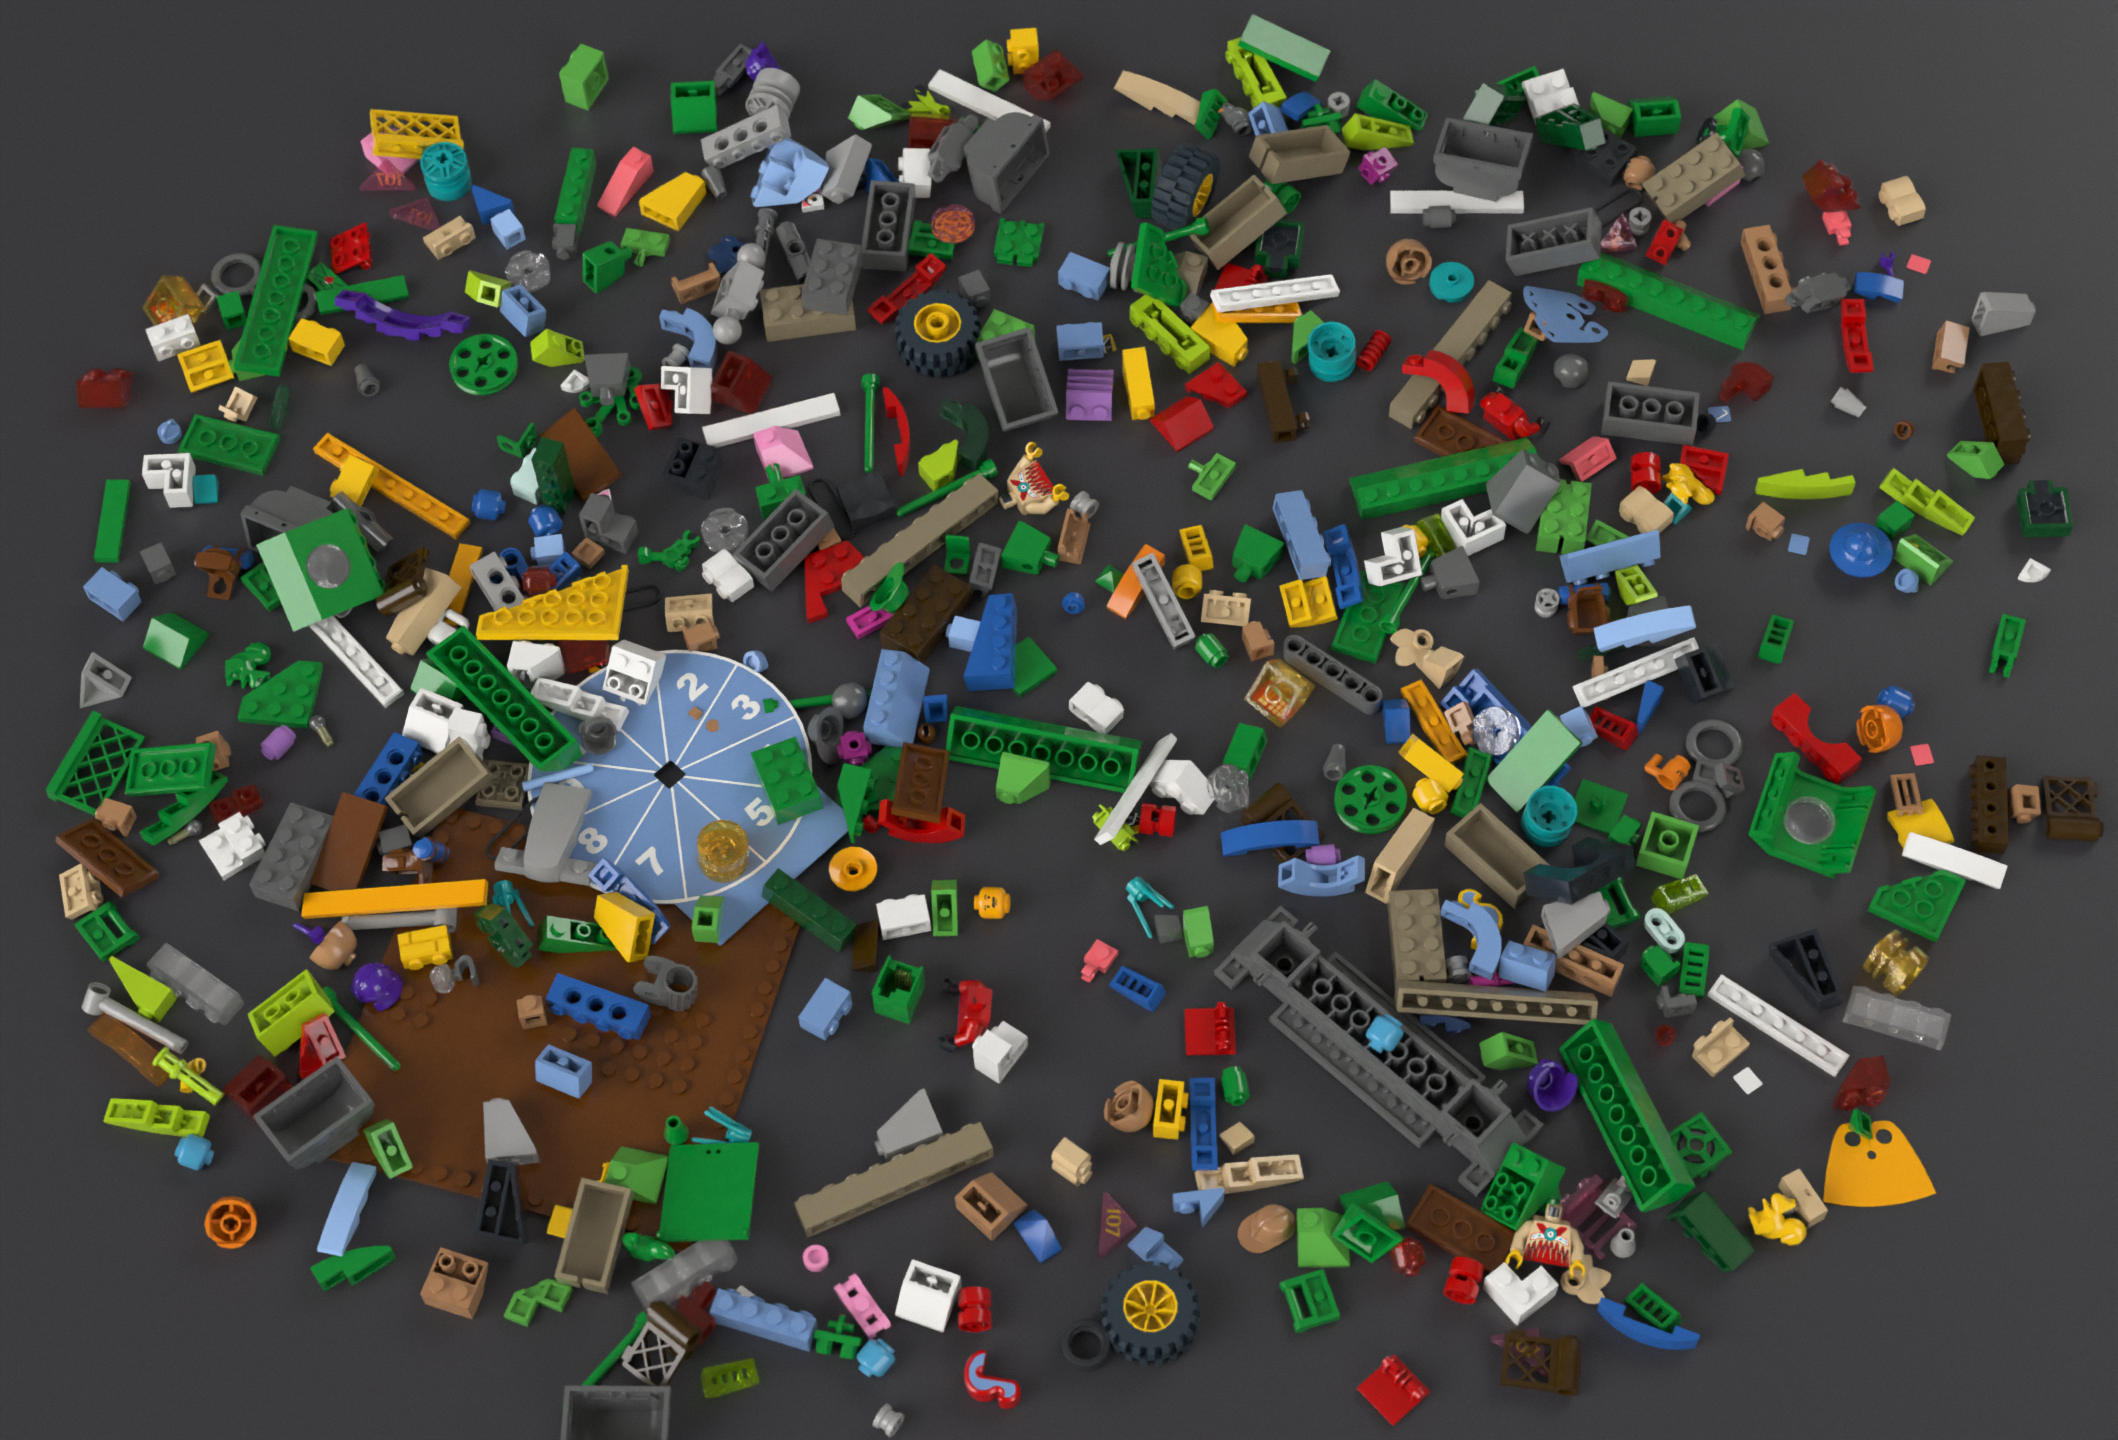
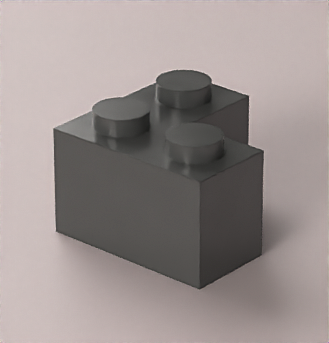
M591 493L579 514L584 537L600 545L627 554L638 534L636 520L629 515L615 513L613 501L609 497Z

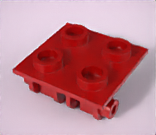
M366 222L330 238L332 272L335 275L356 265H360L364 270L371 268L373 264L370 256L372 250L369 243L370 233L367 230Z
M1226 263L1214 290L1266 283L1268 276L1263 274L1262 267L1257 264L1248 270Z
M1219 1002L1215 1008L1184 1009L1186 1056L1236 1054L1234 1008H1229L1226 1002Z
M1395 1355L1392 1357L1387 1356L1382 1361L1383 1365L1356 1388L1392 1426L1431 1392Z

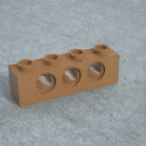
M1770 225L1743 229L1740 242L1764 314L1791 310V306L1786 303L1785 297L1792 293L1794 288L1790 287L1789 272L1787 269H1784L1783 254L1781 251H1778L1776 234L1772 233Z
M1533 924L1523 945L1554 954L1546 930ZM1577 945L1562 958L1555 961L1556 973L1610 997L1613 995L1624 968V964L1581 945Z

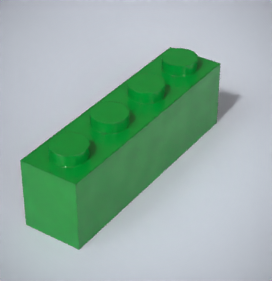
M572 147L554 219L556 224H576L577 233L580 236L597 164L594 150Z

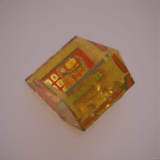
M162 275L142 309L154 326L187 314H189L190 320L194 324L205 306L184 277Z
M1278 658L1266 662L1244 700L1277 726L1282 727L1305 704L1315 685Z

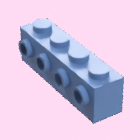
M1302 490L1276 494L1273 511L1299 580L1326 576L1328 566L1331 565V557L1324 549V539L1318 533L1316 518L1311 515L1309 500L1305 499Z
M729 1288L726 1291L718 1289L710 1310L713 1323L810 1352L814 1341V1332L818 1330L816 1318L809 1312L799 1311L797 1313L789 1310L783 1304L775 1303V1305L765 1303L760 1297L751 1296L748 1298L741 1296L740 1292Z

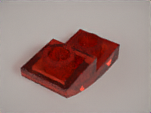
M1585 279L1581 298L1592 302H1603V310L1625 313L1628 296L1607 284Z
M253 784L232 790V796L210 802L209 810L218 827L219 823L238 812L244 817L263 806V801L256 785Z

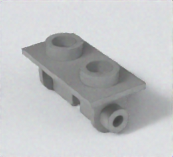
M1623 1175L1619 1180L1614 1177L1595 1202L1604 1212L1610 1214L1615 1219L1633 1196Z

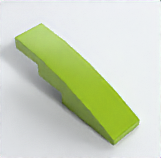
M1895 468L1889 471L1879 486L1884 492L1914 512L1963 536L1975 519L1973 515L1939 489L1934 493L1918 479L1910 481Z
M1803 469L1758 478L1755 492L1759 495L1777 498L1825 499L1852 495L1856 482L1853 475L1830 479L1828 472L1805 476Z
M111 1098L103 1121L107 1124L180 1137L194 1134L203 1138L210 1115L206 1111L183 1110L180 1106L158 1105L151 1100Z

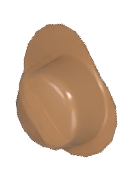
M1270 1204L1264 1206L1241 1222L1238 1228L1239 1242L1245 1250L1252 1253L1269 1251L1293 1236L1296 1230L1295 1217L1289 1209L1281 1205Z

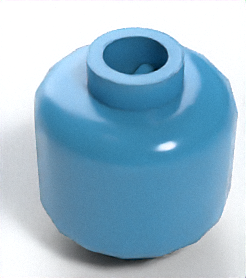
M1385 1014L1384 1017L1377 1016L1366 1032V1037L1371 1041L1369 1046L1380 1053L1383 1050L1393 1051L1404 1034L1400 1028L1402 1024L1388 1014Z
M189 1134L186 1138L182 1137L180 1139L174 1156L178 1157L177 1160L180 1165L199 1171L203 1168L204 1164L210 1165L215 1151L210 1150V1140Z
M878 1338V1340L870 1339L857 1354V1360L861 1364L858 1369L869 1378L873 1374L877 1377H882L895 1362V1356L893 1355L895 1350L881 1338Z

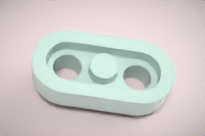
M1658 908L1649 910L1644 919L1645 929L1663 950H1666L1668 953L1679 952L1685 942L1684 933L1664 910ZM1657 921L1660 925L1655 926L1652 922ZM1673 940L1675 944H1669L1667 941Z

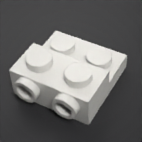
M1564 69L1521 83L1534 122L1535 117L1575 103L1579 106L1573 87L1570 88Z
M240 812L219 823L220 829L199 841L223 880L262 859L265 854L263 847L266 844L259 833L254 835L251 829L255 827L248 816L242 817Z

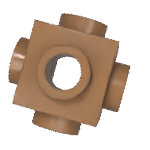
M219 731L196 737V744L208 742L216 744L213 771L229 766L231 749Z

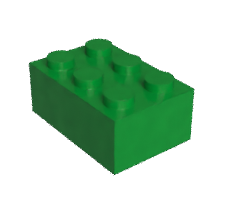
M796 736L751 752L753 767L778 825L823 809L820 792Z

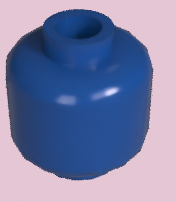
M480 489L477 494L474 493L471 511L474 512L477 518L495 521L498 519L499 514H504L506 501L502 500L501 493L498 491Z
M540 505L531 511L529 525L536 537L559 534L563 523L553 507Z
M1891 685L1887 689L1883 688L1877 699V705H1887L1893 708L1901 719L1906 715H1911L1915 707V702H1912L1911 692L1895 685Z

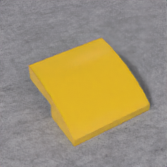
M220 340L177 354L191 393L235 379Z
M1326 576L1308 582L1296 580L1280 585L1290 628L1307 627L1338 620L1329 581Z
M1932 798L1921 801L1923 806L1922 815L1913 812V815L1910 816L1907 813H1903V816H1898L1897 810L1887 812V820L1898 833V842L1903 849L1909 832L1946 844L1954 843L1952 832Z

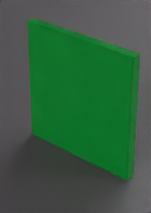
M1582 779L1574 799L1577 804V816L1574 823L1609 835L1618 824L1628 794Z

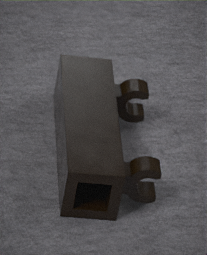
M1269 360L1257 364V379L1273 444L1296 440V429L1304 430L1310 428L1308 412L1293 416L1286 383H1298L1297 367H1291L1282 371L1280 360Z

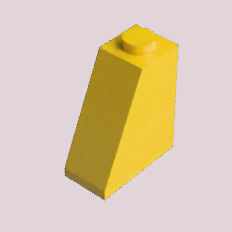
M687 172L681 174L639 200L641 214L679 232L706 195L704 180L697 175H691Z
M1212 302L1190 329L1210 346L1211 354L1235 367L1248 354V339L1237 323H1217Z
M1145 347L1122 350L1123 380L1132 420H1145L1154 417L1155 403Z
M1414 734L1409 737L1398 752L1430 779L1437 781L1448 793L1452 789L1455 791L1463 781L1461 778L1464 774Z
M616 891L597 895L594 919L627 962L645 959L649 952L655 913Z

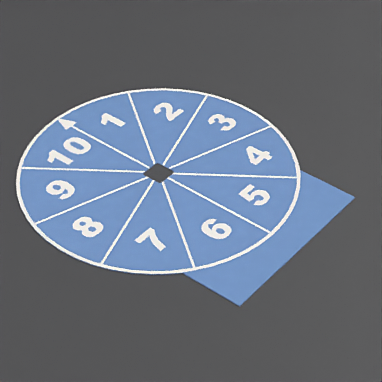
M690 650L657 651L666 655L665 664L656 688L648 703L644 705L603 690L608 666L604 667L577 686L580 687L582 692L602 696L606 702L625 706L629 710L620 731H617V744L614 749L602 755L589 753L581 739V729L586 721L556 710L551 712L557 721L578 741L583 754L582 757L565 770L592 763L594 770L591 773L554 783L592 790V797L585 811V821L577 835L578 842L569 858L595 862L596 865L602 858L608 859L638 884L655 904H675L692 921L694 907L700 895L724 896L720 940L717 943L721 946L769 903L761 897L763 885L777 868L793 879H796L848 832L843 809L817 787L821 795L823 809L780 825L777 824L753 767L751 752L796 736L811 773L812 758L806 732L793 706L770 681L751 668L732 659L712 653L690 652ZM772 698L773 700H778L779 708L774 709L775 712L765 713L763 699ZM693 707L698 708L703 713L698 721L688 715V712ZM715 719L718 721V731L710 732L706 729V723L709 720ZM672 761L686 775L669 789L654 774L666 763ZM529 762L528 781L563 770L540 772ZM543 786L528 791L529 802L540 795ZM535 801V802L530 806V810H531L532 816H533V813H534V810H535L537 801ZM592 880L589 886L603 892Z

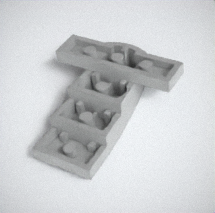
M545 782L532 816L525 851L502 847L495 861V870L525 875L532 880L540 882L563 881L589 886L592 879L588 874L594 869L596 863L571 859L569 857L578 842L577 835L585 821V811L591 800L592 790Z

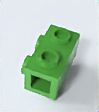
M986 39L972 51L980 86L996 92L1010 80L1002 46Z

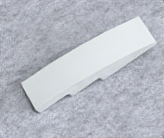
M538 677L531 691V694L542 705L586 722L590 718L598 716L609 718L615 724L617 731H620L629 713L627 707L606 702L602 696L582 692L578 686Z
M1909 832L1902 856L1938 870L1944 869L1962 878L1975 880L1995 889L2001 888L2007 865L1912 832Z

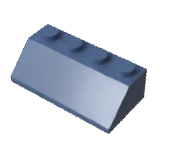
M1658 530L1559 556L1566 583L1573 582L1574 585L1587 583L1588 577L1596 576V580L1609 577V572L1617 569H1625L1636 564H1641V568L1655 564L1654 559L1661 558Z
M881 650L863 727L865 740L870 739L871 744L902 748L903 742L914 743L930 668L906 652Z

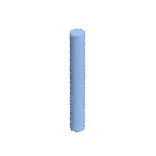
M592 763L584 764L522 782L524 792L542 787L545 782L556 783L594 772Z

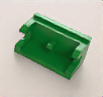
M1239 723L1222 762L1223 766L1229 768V774L1251 781L1267 743L1264 729Z

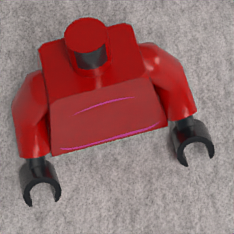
M1496 384L1492 391L1482 398L1480 405L1484 409L1483 419L1512 441L1538 432L1545 434L1551 424L1550 421H1545L1543 416H1539L1536 422L1530 423L1525 411L1505 396L1508 391L1502 390L1499 387L1500 384Z
M949 978L944 980L945 983L950 984L947 990H943L944 993L954 996L960 992L961 994L957 1035L954 1038L946 1034L940 1035L938 1039L944 1043L939 1045L938 1048L950 1053L955 1049L956 1045L960 1047L973 1043L979 1035H984L990 1022L992 989L986 988L985 984L980 980H961L960 982Z

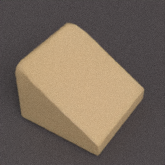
M1633 360L1626 380L1648 386L1656 360Z
M1238 1122L1219 1135L1233 1156L1253 1144L1255 1138L1252 1132L1241 1122Z

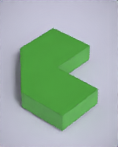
M548 1278L535 1286L514 1292L504 1317L528 1327L539 1304L563 1312L573 1288Z

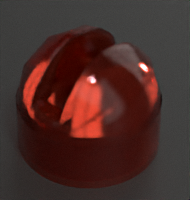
M1660 1025L1656 1028L1655 1039L1658 1044L1667 1047L1674 1043L1675 1031L1670 1025Z

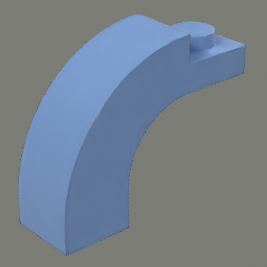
M686 308L684 315L676 311L662 309L659 316L661 328L685 335L694 342L688 356L690 367L712 368L713 373L717 363L718 352L713 328L701 314L689 308Z
M1357 855L1339 864L1327 866L1313 865L1293 858L1279 865L1278 887L1306 896L1327 897L1347 894L1354 891L1355 884L1365 881V858Z
M1445 900L1441 908V916L1465 927L1475 937L1477 949L1470 962L1469 971L1491 981L1497 970L1501 954V936L1496 922L1484 908L1472 902L1469 910H1467L1460 902Z

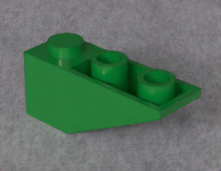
M1376 79L1362 90L1356 105L1357 108L1373 118L1408 125L1411 129L1419 131L1423 129L1428 116V112Z
M844 763L838 781V790L850 841L855 844L856 837L862 834L864 824L861 822L862 816L868 813L870 800L867 799L869 792H874L876 779L873 778L872 769Z
M546 916L537 927V950L554 953L612 951L617 949L597 923Z

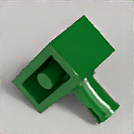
M773 463L774 472L771 464L765 468L770 483L755 487L763 520L767 519L795 489L806 496L800 475L783 479L780 465L777 463Z

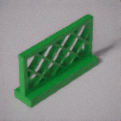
M92 711L46 788L48 798L55 802L60 800L95 816L97 809L88 806L85 799L99 795L101 799L100 805H102L105 798L111 799L129 769L132 749H140L146 740L145 736L104 719L102 714ZM104 727H108L114 730L116 736L102 740L100 733ZM127 738L137 740L134 747L123 749L121 740ZM118 741L121 751L107 755L104 745ZM101 746L104 756L90 760V750ZM123 756L125 761L123 766L112 769L109 760ZM106 761L109 771L95 775L92 765ZM90 766L92 776L78 779V770ZM111 775L113 780L111 786L100 789L97 779ZM95 781L97 790L83 794L81 784ZM78 785L80 796L70 798L64 795L68 788Z

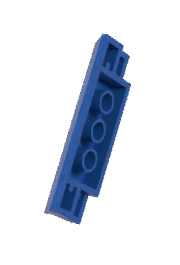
M1478 668L1472 669L1459 686H1454L1440 703L1448 710L1463 701L1468 702L1476 720V724L1471 727L1479 737L1480 742L1477 744L1486 753L1493 755L1492 760L1497 765L1532 728L1530 723ZM1565 763L1545 786H1561L1560 781L1572 768Z

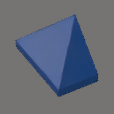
M867 159L866 192L870 190L871 181L899 182L882 160Z
M1033 1209L1012 1222L1040 1264L1062 1251L1047 1219Z

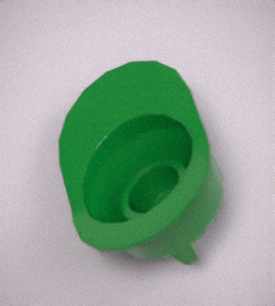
M896 563L889 571L883 583L875 591L870 601L871 610L878 611L882 609L894 614L904 603L909 591L908 586L902 580L905 569L903 563Z

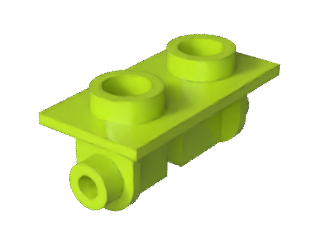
M1100 804L1099 807L1103 811L1101 813L1098 811L1092 816L1093 823L1099 829L1102 828L1114 808L1111 806L1106 808ZM1127 823L1122 825L1116 836L1111 839V842L1118 850L1122 849L1123 851L1129 849L1131 846L1129 842L1131 840L1136 843L1139 841L1133 836L1136 833L1135 830Z

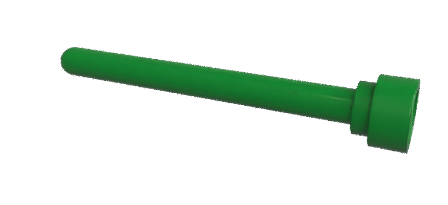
M1205 216L1198 218L1190 226L1164 233L1166 237L1164 242L1191 234H1200V236L1210 234L1207 218ZM1138 241L1130 243L1135 245V251L1137 250ZM1116 248L1108 250L1107 256L1109 258H1112Z
M876 374L863 375L861 385L864 392H866L864 470L868 474L874 470L875 392L880 387V377Z
M991 459L982 462L978 470L898 508L896 515L902 517L950 494L952 491L958 490L969 478H974L979 473L985 479L997 476L998 471Z
M1429 547L1420 561L1422 575L1410 578L1393 610L1385 614L1381 619L1379 626L1384 632L1394 634L1399 628V616L1436 554L1435 548Z
M867 689L868 699H870L872 689ZM833 694L788 701L794 709L832 704ZM772 698L763 699L765 714L775 712L774 709L779 708L778 700H773Z
M329 986L323 987V991L330 999L334 1008V1013L393 1071L399 1070L400 1063L337 1002L336 993Z
M641 1312L635 1318L634 1328L581 1386H595L620 1359L629 1344L632 1345L637 1340L647 1323V1314Z

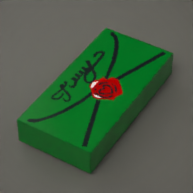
M322 262L308 272L306 279L318 291L348 286Z

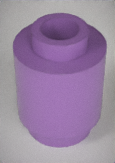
M281 725L280 728L276 727L261 743L263 748L261 752L270 760H273V758L279 760L294 744L296 735L285 725Z
M1334 844L1311 846V849H1305L1306 860L1309 864L1327 866L1341 863L1340 848L1335 849Z

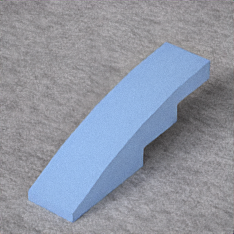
M1689 605L1648 612L1617 620L1594 628L1598 649L1604 652L1623 644L1628 648L1647 640L1655 643L1694 629L1696 624L1692 607Z
M356 1162L351 1163L325 1223L317 1247L318 1252L338 1256L344 1254L360 1223V1213L368 1199V1189L377 1174L376 1166Z

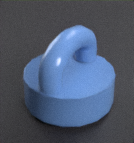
M169 419L159 426L158 436L163 443L174 444L181 438L182 431L174 419Z
M1911 569L1901 570L1895 578L1896 588L1904 593H1916L1918 591V574Z
M759 650L749 651L743 657V665L757 673H761L768 668L766 657Z

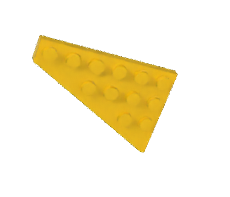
M621 565L622 569L608 574L604 571L594 577H587L573 582L571 587L560 591L553 589L546 594H539L522 600L521 605L509 609L505 606L495 612L480 615L476 631L477 640H618L629 573L628 565Z

